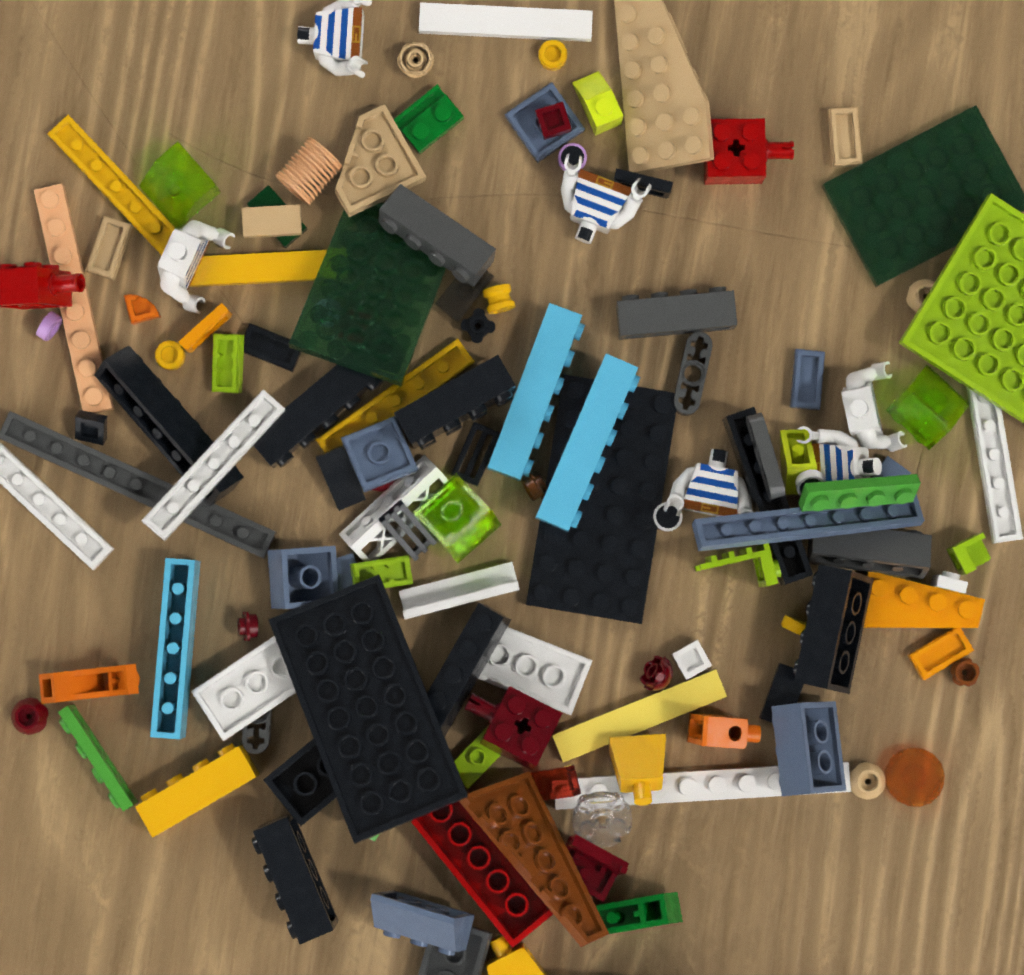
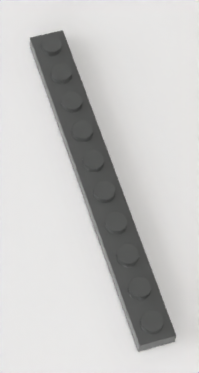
M9 411L0 430V439L151 508L174 486ZM204 501L183 521L264 559L277 533L216 504L208 507Z

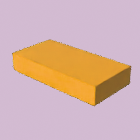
M221 303L178 343L188 353H192L226 323L233 314Z
M951 628L907 656L921 679L926 680L975 650L961 628Z

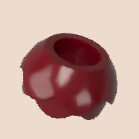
M654 656L652 661L644 665V674L640 677V681L645 685V689L658 691L668 686L673 677V668L670 661L665 656L663 658Z
M26 698L20 700L13 707L11 713L12 724L20 733L32 735L46 727L49 712L47 707L41 704L37 698ZM27 714H31V719L27 718Z

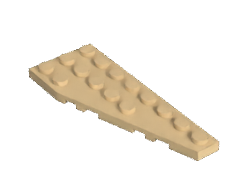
M614 0L629 171L642 174L714 160L709 100L700 86L699 77L686 54L688 52L664 1Z

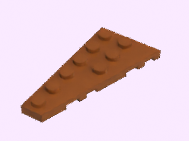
M530 771L468 793V798L459 801L580 947L609 934Z

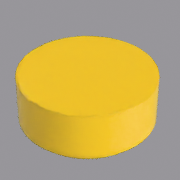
M558 40L544 42L538 53L540 64L543 68L550 71L562 68L567 60L565 45Z
M171 340L164 341L156 348L155 359L163 369L173 371L179 369L184 364L185 351L177 342Z
M786 614L781 622L782 627L798 635H801L806 627V623Z

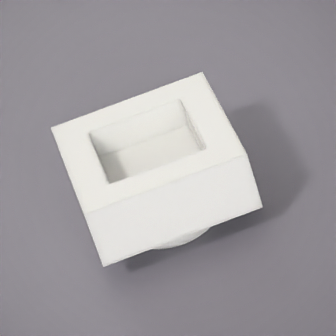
M943 571L942 575H933L930 586L965 594L968 582L960 580L959 574Z
M698 640L671 654L685 680L712 666Z

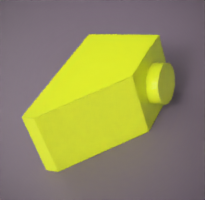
M599 71L572 82L595 136L622 125L623 113L612 89Z
M805 429L780 430L781 476L785 487V495H799L795 484L796 477L803 471L817 470L812 441L806 444L796 441H806L809 438V432Z

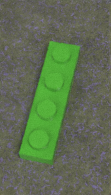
M917 474L805 483L798 504L802 512L906 504L913 502L921 482Z
M74 704L67 705L58 712L61 716L59 720L60 725L67 734L72 733L78 742L75 744V747L84 759L88 758L94 768L91 770L96 780L100 784L104 782L109 789L108 797L111 803L117 809L120 807L122 811L137 804L138 800Z

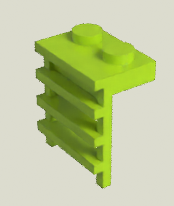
M769 543L756 546L757 552H752V547L739 550V556H735L734 551L723 553L722 560H717L716 555L705 557L706 563L695 566V571L697 572L753 559L759 587L778 584L777 578L781 577L779 562L777 559L773 560Z

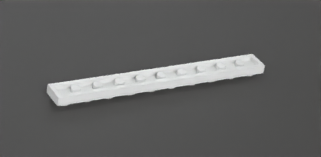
M843 762L846 791L825 793L851 792L849 762ZM778 765L663 772L662 789L651 791L652 803L650 804L782 796L779 785ZM615 775L554 779L556 810L636 805L633 792H620Z

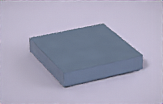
M552 82L505 114L506 120L537 163L585 131L581 122ZM563 101L572 131L544 140L535 110Z
M396 416L341 437L342 444L363 493L418 471Z

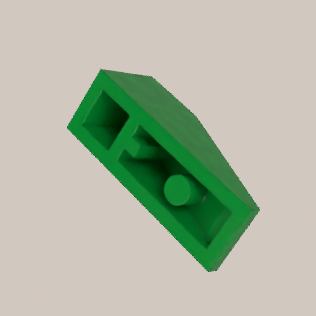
M678 892L662 893L596 905L609 934L683 922Z

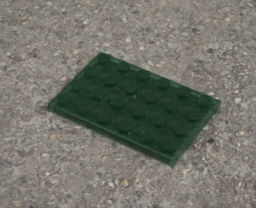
M976 105L822 185L828 200L875 287L957 246L988 194L992 193L1018 211H1024V192Z
M380 202L351 217H348L345 210L343 211L290 339L289 348L402 386L447 268L435 265L430 261L428 255L419 249L414 250L410 248L404 239L396 233L390 234L384 230L379 223V209L384 204Z

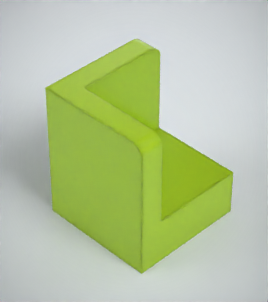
M983 532L977 533L946 549L959 575H966L991 559L982 539L986 538Z

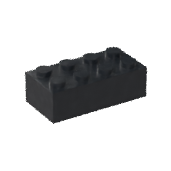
M496 355L394 412L413 448L420 447L421 450H424L437 442L435 437L445 432L449 436L462 428L461 423L471 418L472 421H476L488 413L487 408L496 404L498 407H501L513 400L512 396L516 392V385L499 355Z
M825 565L818 566V571L815 572L812 579V586L814 588L812 599L806 607V616L808 617L806 627L800 636V655L794 664V682L850 694L873 578L852 570Z
M314 739L263 779L300 827L336 798Z
M288 813L260 825L253 831L255 837L252 838V843L257 854H263L267 864L263 866L265 875L269 883L274 881L278 893L275 894V899L280 910H286L290 921L286 922L292 939L297 938L299 944H303L333 931L339 920L299 824Z

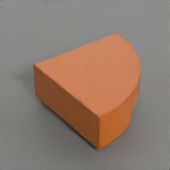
M132 294L124 295L131 324L134 325L161 318L158 309L146 298Z

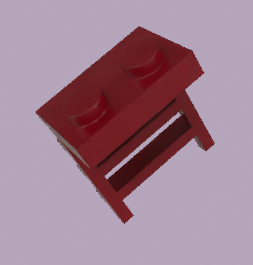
M577 834L569 836L565 845L589 894L604 902L617 875L626 874L629 863Z

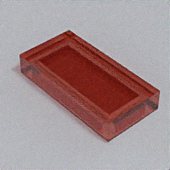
M574 765L530 772L543 801L574 797L581 794Z

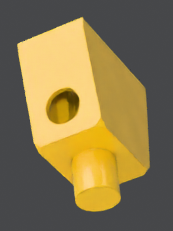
M666 734L609 737V755L619 790L623 793L633 792L636 805L643 806L652 803L651 791L662 789Z
M502 934L491 939L490 946L495 957L486 961L489 975H547L524 943H520L512 948Z

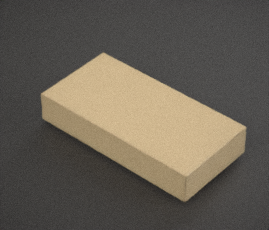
M858 107L828 109L832 168L861 166L863 162Z
M300 204L242 208L244 239L302 235Z
M103 216L85 271L115 281L133 226Z

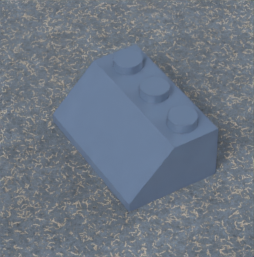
M836 701L801 702L771 706L781 795L792 796L846 791Z
M395 890L372 893L370 900L374 927L384 930L383 935L396 939L405 936L411 938V944L421 947H427L428 944L438 947V952L454 956L455 952L466 950L474 914Z

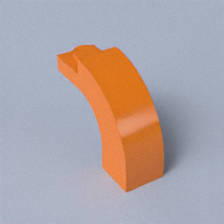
M136 664L39 674L41 704L139 694L140 677Z

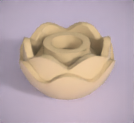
M422 42L405 44L397 57L399 68L406 76L411 78H420L428 74L434 62L432 52ZM417 58L418 62L414 63L413 59Z
M922 279L914 282L909 287L906 301L915 313H917L924 301L923 295L929 293L935 283L934 281Z
M863 762L850 772L851 791L855 796L870 800L878 797L883 792L886 779L879 766ZM866 779H870L869 784L865 783Z

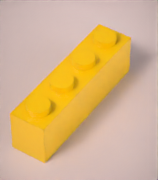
M231 743L217 752L220 757L214 761L209 762L206 758L192 766L194 772L185 778L180 773L166 781L168 786L166 789L158 793L156 788L140 797L142 803L135 806L152 838L260 775L243 744L235 748L234 744Z

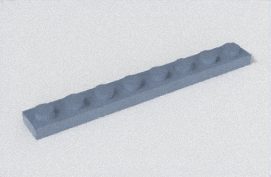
M916 494L913 502L906 504L804 512L798 507L694 519L692 528L699 552L921 526L925 520Z

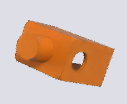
M689 712L687 742L706 747L746 749L747 742H760V725L748 724V719Z

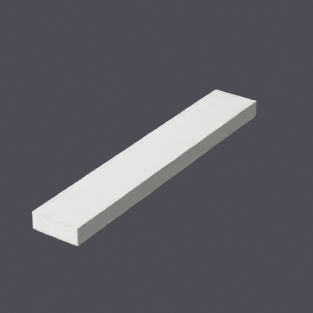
M420 2L419 34L591 42L593 11Z
M966 387L992 544L1023 539L1002 409Z
M262 390L141 521L165 542L285 412V408L265 390Z
M0 442V484L92 570H95L114 548Z

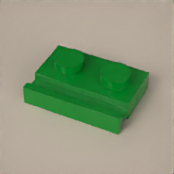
M437 84L398 115L394 121L404 137L420 155L464 120V116Z

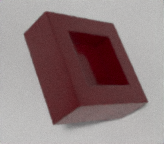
M563 101L535 110L544 140L572 131Z

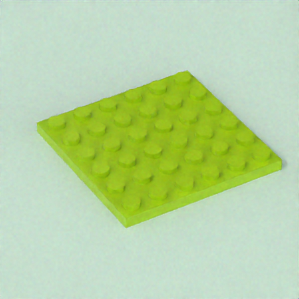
M991 193L986 196L900 339L899 344L1024 424V214Z

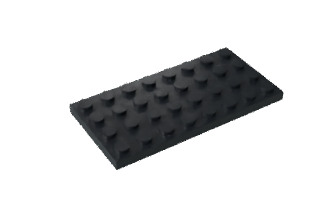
M565 374L563 376L565 380L561 389L546 479L547 489L594 379ZM636 387L634 393L628 391L624 402L628 403L629 406L623 419H616L613 429L617 430V434L611 447L607 445L604 447L601 456L606 458L600 473L594 472L589 483L593 484L594 488L588 501L582 499L578 510L583 513L577 527H570L569 531L566 532L543 521H539L526 605L642 624L657 533L653 514L656 507L662 502L676 416V408L674 406L675 393L643 387Z
M379 574L268 619L354 844L468 798Z

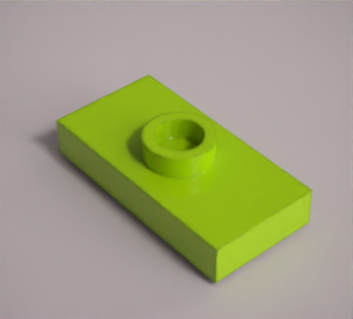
M213 333L211 392L242 393L244 335Z
M409 555L350 564L353 585L378 574L385 588L413 584Z
M488 726L454 760L462 782L468 789L501 756L480 744Z

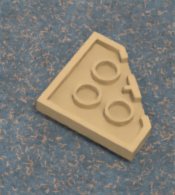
M385 104L359 116L352 141L349 145L335 188V194L348 217L387 200L400 184L410 189L426 181L425 173Z

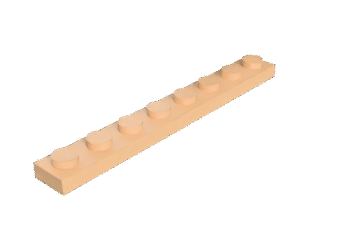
M61 183L35 189L34 194L50 265H59V270L69 271L71 274L81 273L85 278L65 186ZM85 280L83 292H72V307H62L60 311L82 410L100 413L113 410L114 405L111 394L94 376L104 360Z

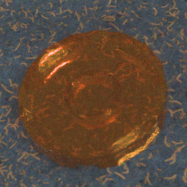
M907 748L898 751L889 759L885 768L886 787L896 801L911 807H921L932 803L943 789L945 773L941 762L933 753L922 748Z

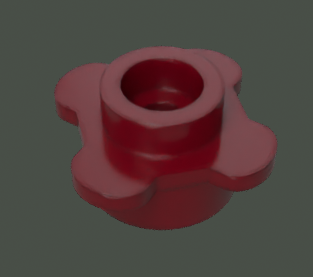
M242 612V618L237 620L238 635H243L244 641H250V638L258 637V619L256 614Z

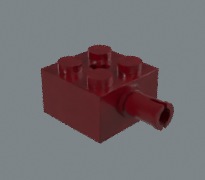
M511 686L506 690L500 704L497 703L495 705L472 693L464 710H468L488 721L487 724L489 726L480 742L481 745L532 771L538 765L563 714ZM520 722L525 724L524 729L526 730L522 735L517 733L518 727L516 725H519Z

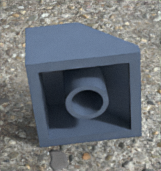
M336 546L267 550L271 609L298 608L339 591Z

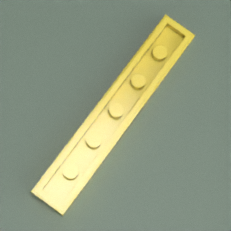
M714 669L554 733L552 736L564 763L609 745V737L631 736L726 698L727 695L718 672Z

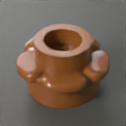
M530 473L528 478L522 480L523 487L532 501L538 498L543 499L545 496L543 492L547 490V487L540 475L535 477Z
M961 658L958 662L952 664L950 673L953 675L952 680L955 684L969 687L976 683L980 670L978 665L973 663L970 658ZM964 669L967 670L966 675L962 674V671Z

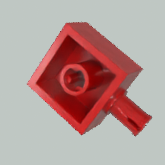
M765 118L711 119L714 160L704 162V185L762 184L766 178L767 160H793L794 150L792 148H794V142H768L765 137ZM731 147L736 148L740 152L738 156H734L733 151H730Z
M25 262L24 266L17 267V264H0L1 308L29 310L72 307V292H83L85 289V278L81 273L71 274L69 271L59 270V265Z

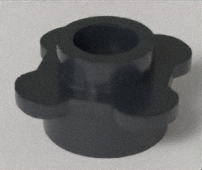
M477 308L473 311L471 317L461 321V329L468 332L472 342L481 343L488 333L495 331V323L487 319L483 309ZM479 323L481 327L476 328L475 325Z

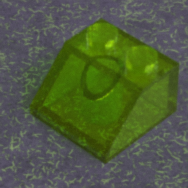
M178 141L155 160L139 185L175 228L178 229L221 193L213 180Z
M926 365L893 400L886 411L892 416L894 421L905 427L918 443L923 444L930 450L952 430L970 403L931 367Z
M457 474L413 511L417 519L457 564L501 526V523L489 506Z

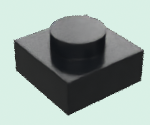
M79 410L75 416V439L104 445L107 439L108 416Z

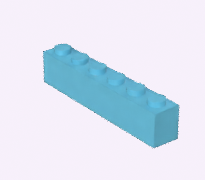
M549 303L488 464V470L520 482L523 475L529 476L534 460L529 459L533 448L539 450L544 433L539 432L543 421L549 423L555 407L550 405L553 394H560L565 380L560 377L563 367H570L575 351L570 350L573 340H580L585 324L580 323L582 319L581 314Z
M605 354L536 514V519L566 532L569 531L570 527H577L583 513L578 508L582 499L588 501L594 485L589 482L593 473L599 474L606 458L601 456L605 445L611 447L615 439L617 430L613 429L616 419L622 420L629 404L624 402L628 391L634 393L638 385L640 376H637L636 372L639 367Z
M165 558L150 737L183 739L186 737L201 563L198 560Z

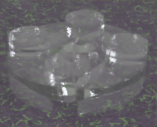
M600 791L584 794L578 798L577 805L572 814L575 834L600 848H606L621 842L620 838L626 832L628 835L631 831V809L621 793ZM599 816L609 817L603 824L599 823V820L596 819Z

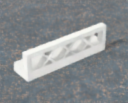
M425 455L416 462L418 471L397 479L339 533L347 545L364 562L378 560L398 542L391 533H385L386 528L378 520L398 501L401 500L407 508L413 501H420L419 509L412 513L420 521L455 489L452 483ZM439 478L444 485L436 493H429V486ZM401 509L397 512L410 529L415 526ZM391 517L388 520L389 523L395 520ZM398 525L396 531L403 537L406 533ZM377 541L376 549L368 556L361 550L369 542Z
M508 562L399 591L404 610V619L407 620L518 591L520 588L513 562Z

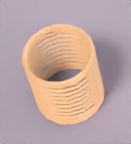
M308 137L306 142H303L304 146H300L301 150L297 149L298 153H294L295 157L291 156V160H288L289 164H284L286 168L281 167L282 171H278L275 175L292 194L305 204L311 205L315 197H318V193H321V190H325L324 186H328L327 183H331L330 179H334L333 175H337V172H340L343 166L323 145L312 137Z

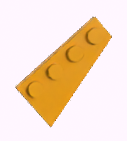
M867 572V576L874 580L864 628L979 627L985 599L881 573Z

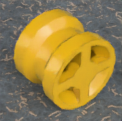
M510 284L496 285L482 291L484 298L488 300V314H498L516 308L514 300L510 297Z

